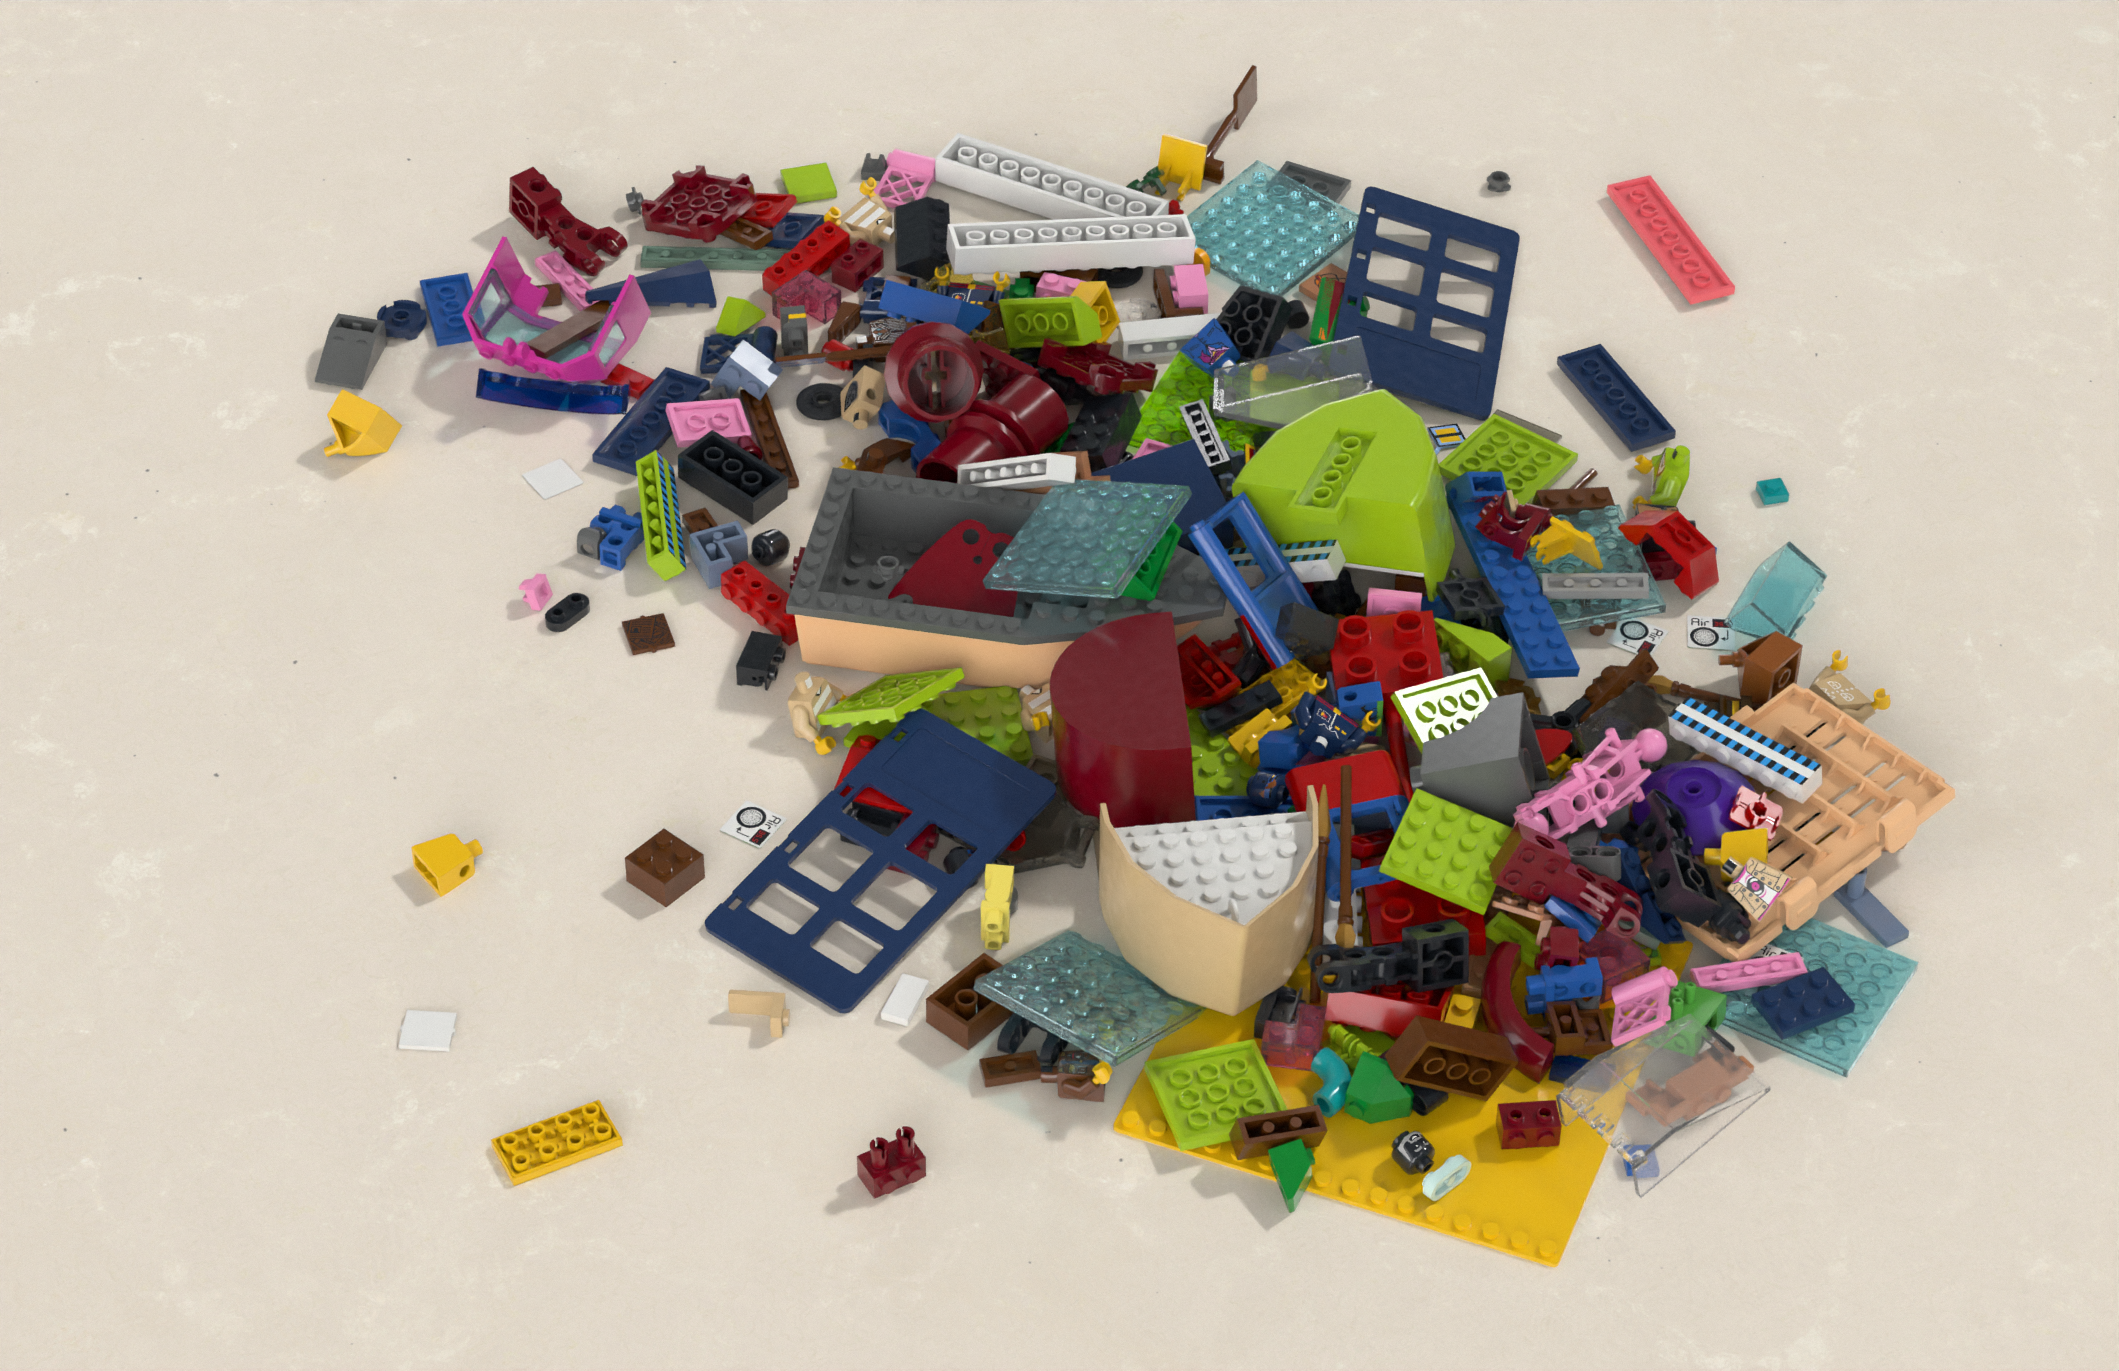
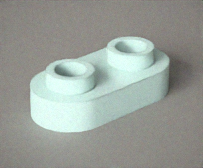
M1462 1155L1449 1157L1443 1166L1425 1176L1422 1182L1423 1194L1432 1201L1439 1200L1467 1177L1471 1169V1162Z

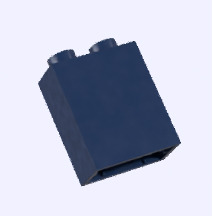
M1194 439L1091 473V476L1110 475L1111 481L1104 483L1102 489H1087V494L1080 495L1079 499L1073 500L1104 513L1119 512L1123 515L1126 507L1148 495L1182 530L1177 545L1196 555L1198 551L1188 536L1191 532L1189 527L1201 519L1205 521L1227 503ZM1226 517L1212 529L1224 549L1233 547L1234 525Z

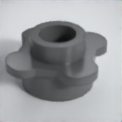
M1503 171L1492 172L1487 177V182H1489L1488 190L1494 192L1509 191L1511 185L1508 183L1510 181L1508 174Z
M632 187V192L626 194L627 204L631 212L638 210L640 215L642 214L641 203L644 198L641 192L637 193L635 187Z
M883 556L878 560V565L872 567V572L879 574L883 580L890 581L896 575L903 574L904 567L899 566V560L896 557Z

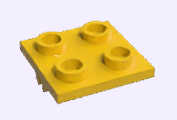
M1163 134L1158 168L1162 169L1165 174L1159 179L1164 187L1169 182L1181 184L1177 191L1180 194L1176 200L1183 201L1191 188L1201 190L1208 145ZM1156 190L1155 194L1160 195V193Z
M1552 516L1550 519L1551 526L1541 535H1536L1530 540L1532 548L1540 542L1536 547L1538 552L1535 557L1539 561L1545 556L1542 560L1543 565L1570 553L1599 570L1603 568L1594 537L1586 531L1580 532L1576 530L1567 520L1560 521Z

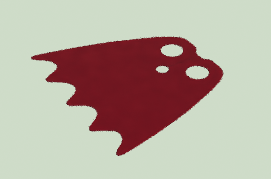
M967 519L962 521L943 535L917 560L890 592L888 599L906 594L910 595L913 599V604L1013 617L1020 571L1018 542L1015 538L1005 533H991L984 524L976 520ZM968 529H975L979 533L978 542L972 545L965 543L962 537L963 533ZM998 542L1006 543L1009 546V554L1004 558L996 557L993 553V546ZM978 555L983 560L981 564H975L973 558Z

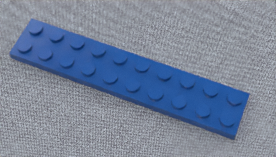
M1489 499L1476 503L1473 501L1464 502L1460 505L1456 501H1452L1450 510L1480 576L1487 578L1505 605L1504 613L1499 615L1527 678L1578 677L1580 667L1546 595H1543V589L1527 555H1525L1522 561L1513 558L1514 549L1488 539L1475 527L1481 519L1478 516L1479 512L1487 503L1495 501Z

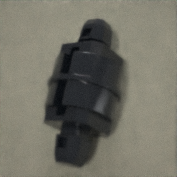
M1035 368L1039 372L1040 379L1059 395L1064 405L1084 404L1088 396H1095L1092 391L1087 389V386L1076 383L1075 378L1071 376L1064 377L1058 375L1056 369Z
M1719 889L1717 893L1722 908L1707 920L1708 924L1722 938H1727L1731 942L1736 941L1739 944H1745L1750 939L1748 929L1751 927L1749 915L1731 893Z

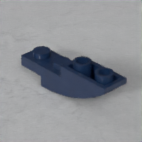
M1619 848L1621 851V879L1616 882L1641 897L1643 901L1641 926L1664 944H1679L1687 941L1682 932V926L1676 917L1658 908L1655 893L1634 848ZM1623 902L1635 910L1637 909V906L1634 902Z

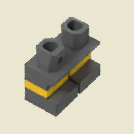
M805 306L780 307L782 349H784V356L808 354V328Z

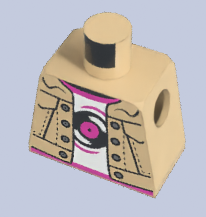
M1730 856L1721 868V871L1734 879L1727 890L1759 922L1764 918L1793 878L1789 874L1754 857H1750L1743 866Z

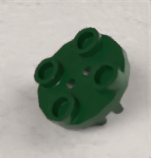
M1156 166L1146 173L1143 177L1144 180L1140 182L1136 179L1126 187L1144 193L1143 189L1150 185L1151 188L1155 187L1162 196L1167 190L1159 178L1165 173Z

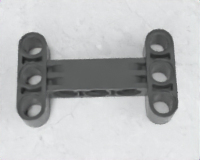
M1629 804L1606 817L1607 824L1602 828H1597L1594 819L1578 827L1577 831L1569 833L1566 846L1571 858L1570 863L1580 864L1588 868V871L1599 876L1604 875L1614 881L1620 880L1621 851L1619 848L1612 846H1600L1602 833L1618 834L1629 821ZM1549 812V826L1554 824V821Z

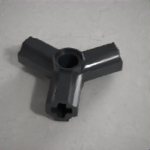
M1237 618L1234 619L1244 649L1242 657L1231 672L1242 683L1241 688L1244 689L1255 681L1264 666L1269 668L1271 666L1262 652L1261 657L1259 656L1257 651L1259 647L1242 620ZM1296 650L1294 652V658L1297 661H1299L1300 654H1298V651Z
M1585 698L1577 699L1565 711H1558L1552 716L1530 713L1535 730L1559 729L1572 734V743L1564 752L1565 755L1570 757V761L1575 758H1583V755L1590 752V748L1579 733V730L1583 727L1579 719L1590 708L1591 702Z

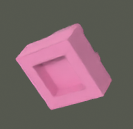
M537 573L533 579H525L519 586V590H525L526 594L523 600L530 603L532 610L541 611L553 595L546 574Z

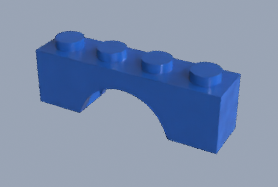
M893 400L882 403L878 411V422L889 438L907 439L916 444L911 448V468L916 473L918 464L940 444V439L936 433L931 431L928 422L918 421L902 412Z
M1296 707L1291 711V728L1269 731L1258 741L1261 767L1291 769L1310 751V746L1298 737L1300 727H1298L1294 715Z

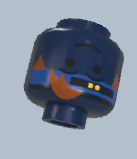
M1259 771L1248 780L1246 793L1250 797L1252 804L1256 806L1276 809L1289 796L1285 778L1280 774Z

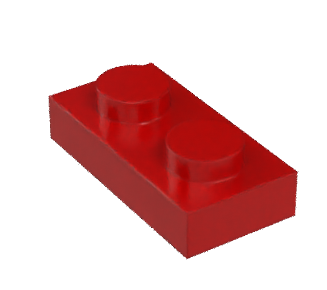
M618 363L607 379L600 382L639 399L654 382V379Z

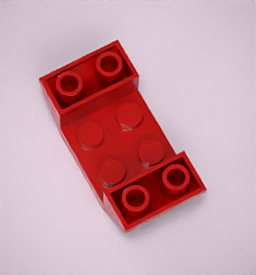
M1645 510L1618 527L1625 538L1635 546L1653 537L1655 543L1662 546L1672 556L1673 560L1684 568L1673 582L1691 600L1714 587L1719 582L1715 546L1678 510Z

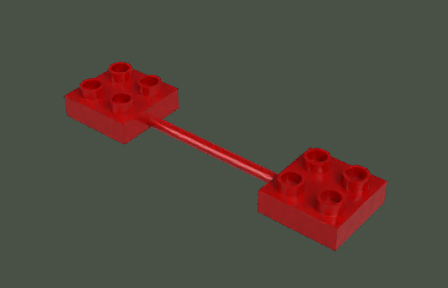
M1405 610L1397 614L1368 617L1353 615L1344 619L1327 620V645L1335 701L1336 692L1339 688L1380 681L1383 696V715L1385 716L1390 755L1410 803L1413 797L1402 719L1391 696L1395 691L1443 678L1433 611L1416 612ZM1385 856L1360 860L1361 869L1381 865ZM1400 880L1362 887L1371 947L1402 942V928L1453 918L1469 930V956L1486 955V931L1483 915Z

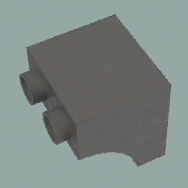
M1523 692L1491 698L1483 712L1463 728L1441 738L1425 741L1423 743L1421 765L1410 767L1413 793L1418 788L1513 828L1515 823L1513 814L1517 812L1516 807L1522 803H1529L1535 798V793L1550 789L1549 773ZM1545 807L1538 811V813L1542 814L1548 821V808Z

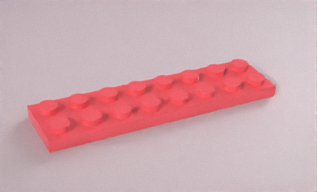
M1651 175L1607 185L1609 197L1690 305L1734 294L1735 285Z

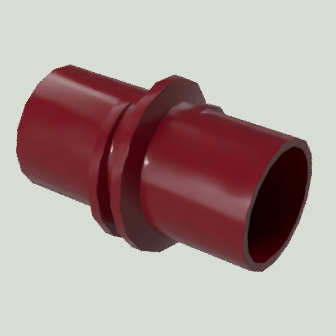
M930 321L912 326L896 338L886 355L884 379L889 396L902 412L918 421L939 423L957 418L970 408L981 388L984 368L980 350L967 333L952 324ZM935 351V364L942 371L936 372V391L932 392V379L928 373H925L932 371L931 352Z
M1026 374L1015 376L988 401L982 399L975 400L967 411L952 420L947 429V438L918 464L916 478L957 483L958 465L1043 454L1068 429L1069 417L1066 407L1059 395L1044 381Z

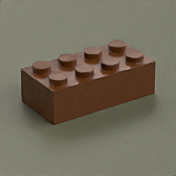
M1417 1015L1385 1054L1396 1081L1483 1101H1488L1519 1062L1508 1038L1505 1036Z

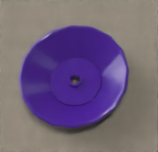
M1694 759L1669 764L1650 774L1640 785L1645 799L1641 802L1633 800L1631 811L1634 822L1640 826L1651 812L1650 808L1652 806L1646 800L1647 795L1653 788L1661 791L1674 802L1686 819L1687 826L1684 828L1686 836L1688 835L1692 838L1694 844L1690 849L1692 856L1704 855L1705 848H1721L1722 834L1748 830L1729 820V812L1732 809V803L1736 798L1739 787L1744 786L1753 792L1755 790L1740 772L1719 762Z

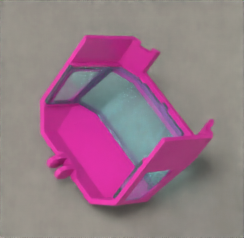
M502 236L462 314L479 354L489 360L492 358L501 360L508 366L517 365L523 367L531 373H543L554 380L563 379L571 382L593 384L607 379L610 372L637 342L651 314L635 276L629 274L616 302H612L597 332L588 334L547 359L536 356L535 352L530 349L526 342L561 322L538 315L549 291L544 286H541L539 289L530 283L532 278L525 274L507 237Z

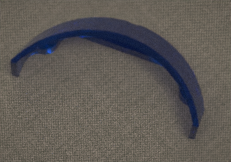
M479 368L476 398L542 410L595 415H625L632 387L630 384H624V386H597L525 378Z

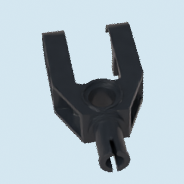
M1063 982L1058 986L1054 995L1042 992L1019 1004L1000 1032L997 1043L998 1051L1012 1055L1017 1051L1030 1030L1036 1027L1047 1032V1038L1042 1045L1040 1056H1037V1060L1044 1064L1054 1065L1059 1059V1054L1065 1050L1072 1039L1070 1000L1076 993L1074 986L1068 983L1065 990H1063L1066 986V982Z

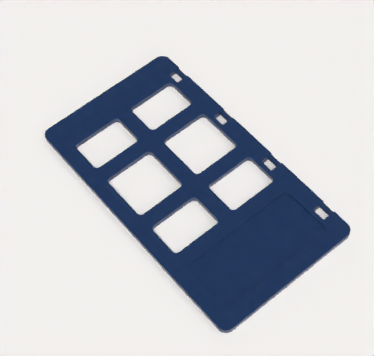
M1367 187L1363 193L1332 350L1329 357V372L1341 378L1377 389H1385L1390 393L1480 421L1487 420L1492 410L1520 241L1519 234L1508 228L1380 188ZM1367 207L1374 209V214L1367 212ZM1379 217L1429 232L1428 250L1424 251L1377 236L1376 229ZM1447 239H1453L1497 253L1499 255L1497 271L1491 272L1447 258L1445 256ZM1372 251L1421 265L1424 271L1419 295L1416 296L1369 281L1367 273ZM1357 254L1365 255V260L1358 258ZM1441 273L1491 287L1493 294L1489 317H1483L1439 303L1437 301ZM1363 296L1414 311L1413 330L1409 331L1362 316L1360 308ZM1348 300L1356 302L1355 306L1347 304ZM1433 318L1484 333L1483 352H1476L1432 338L1430 332ZM1338 347L1345 349L1346 353L1342 354L1337 352Z
M923 708L908 712L905 718L896 724V727L842 779L843 781L705 919V927L708 933L839 1013L851 1012L985 872L986 864H992L1055 798L1057 793L1053 782ZM901 731L906 734L899 742L893 740ZM847 786L852 789L845 797L839 795ZM867 787L877 790L913 811L888 837L877 833L843 813V810ZM935 824L977 849L954 874H947L906 850L928 825ZM828 828L873 853L834 892L829 891L789 867ZM792 842H794L795 844H797V846L792 850L790 854L784 851ZM889 866L897 867L937 891L900 930L891 928L853 905ZM773 883H778L819 908L795 934L785 932L748 909ZM736 899L742 901L735 910L729 908ZM837 921L843 922L883 947L859 973L851 972L812 948V945Z

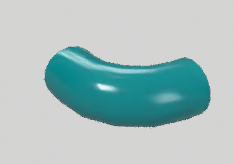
M1326 1047L1317 1053L1311 1064V1070L1323 1080V1086L1312 1098L1314 1105L1320 1106L1322 1115L1331 1118L1345 1105V1095L1352 1077L1348 1065L1334 1051Z

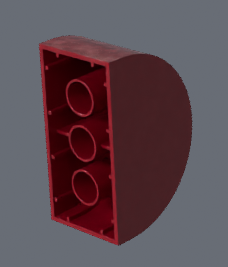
M1172 611L1121 618L1085 633L1070 644L1060 655L1050 677L1056 775L1063 795L1076 810L1099 824L1100 804L1106 803L1109 819L1114 828L1196 821L1192 747Z

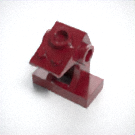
M1504 492L1500 497L1495 494L1492 498L1495 502L1490 501L1479 512L1478 516L1481 519L1475 527L1488 539L1514 549L1512 557L1522 561L1531 548L1530 540L1532 537L1540 534L1545 514L1536 510L1532 517L1527 520H1516L1509 516L1508 510L1504 507L1507 492Z

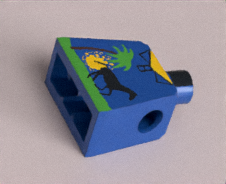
M1380 681L1337 689L1336 703H1331V705L1357 722L1360 728L1366 714L1373 711L1369 716V721L1375 724L1381 718V723L1374 731H1368L1367 734L1368 736H1381L1383 696Z

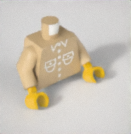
M1836 650L1832 654L1831 666H1826L1818 674L1809 690L1859 723L1864 724L1865 720L1876 713L1875 710L1877 708L1885 710L1890 707V695L1886 696L1884 688L1877 689L1874 692V701L1872 702L1841 673L1836 674V671H1843L1848 667V656L1843 660H1839L1841 650Z

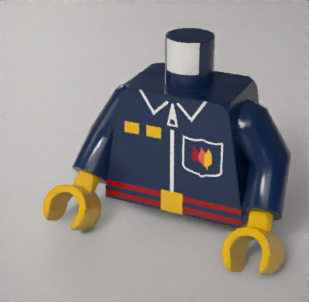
M938 267L935 269V276L939 281L937 294L959 299L983 307L985 300L999 304V300L1004 299L1005 296L1004 288L1010 284V278L1006 273L1004 280L999 282L1000 273L996 271L993 275V280L997 284L996 290L995 286L950 282L949 286H947L946 282L950 279L948 267H946L947 273L945 276H939ZM982 323L977 325L974 329L980 330Z
M1316 673L1306 681L1308 691L1303 693L1295 709L1294 715L1298 727H1300L1298 737L1310 746L1311 753L1316 756L1323 755L1327 759H1331L1335 753L1338 755L1353 753L1368 737L1367 732L1374 731L1379 726L1381 718L1377 723H1371L1369 716L1373 711H1370L1363 718L1362 727H1358L1359 724L1320 696H1314L1316 692L1327 685L1326 678L1319 685L1315 683Z

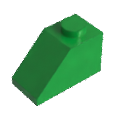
M1302 1139L1268 1150L1269 1163L1289 1213L1296 1210L1313 1177L1311 1165L1316 1164L1311 1148L1305 1149Z

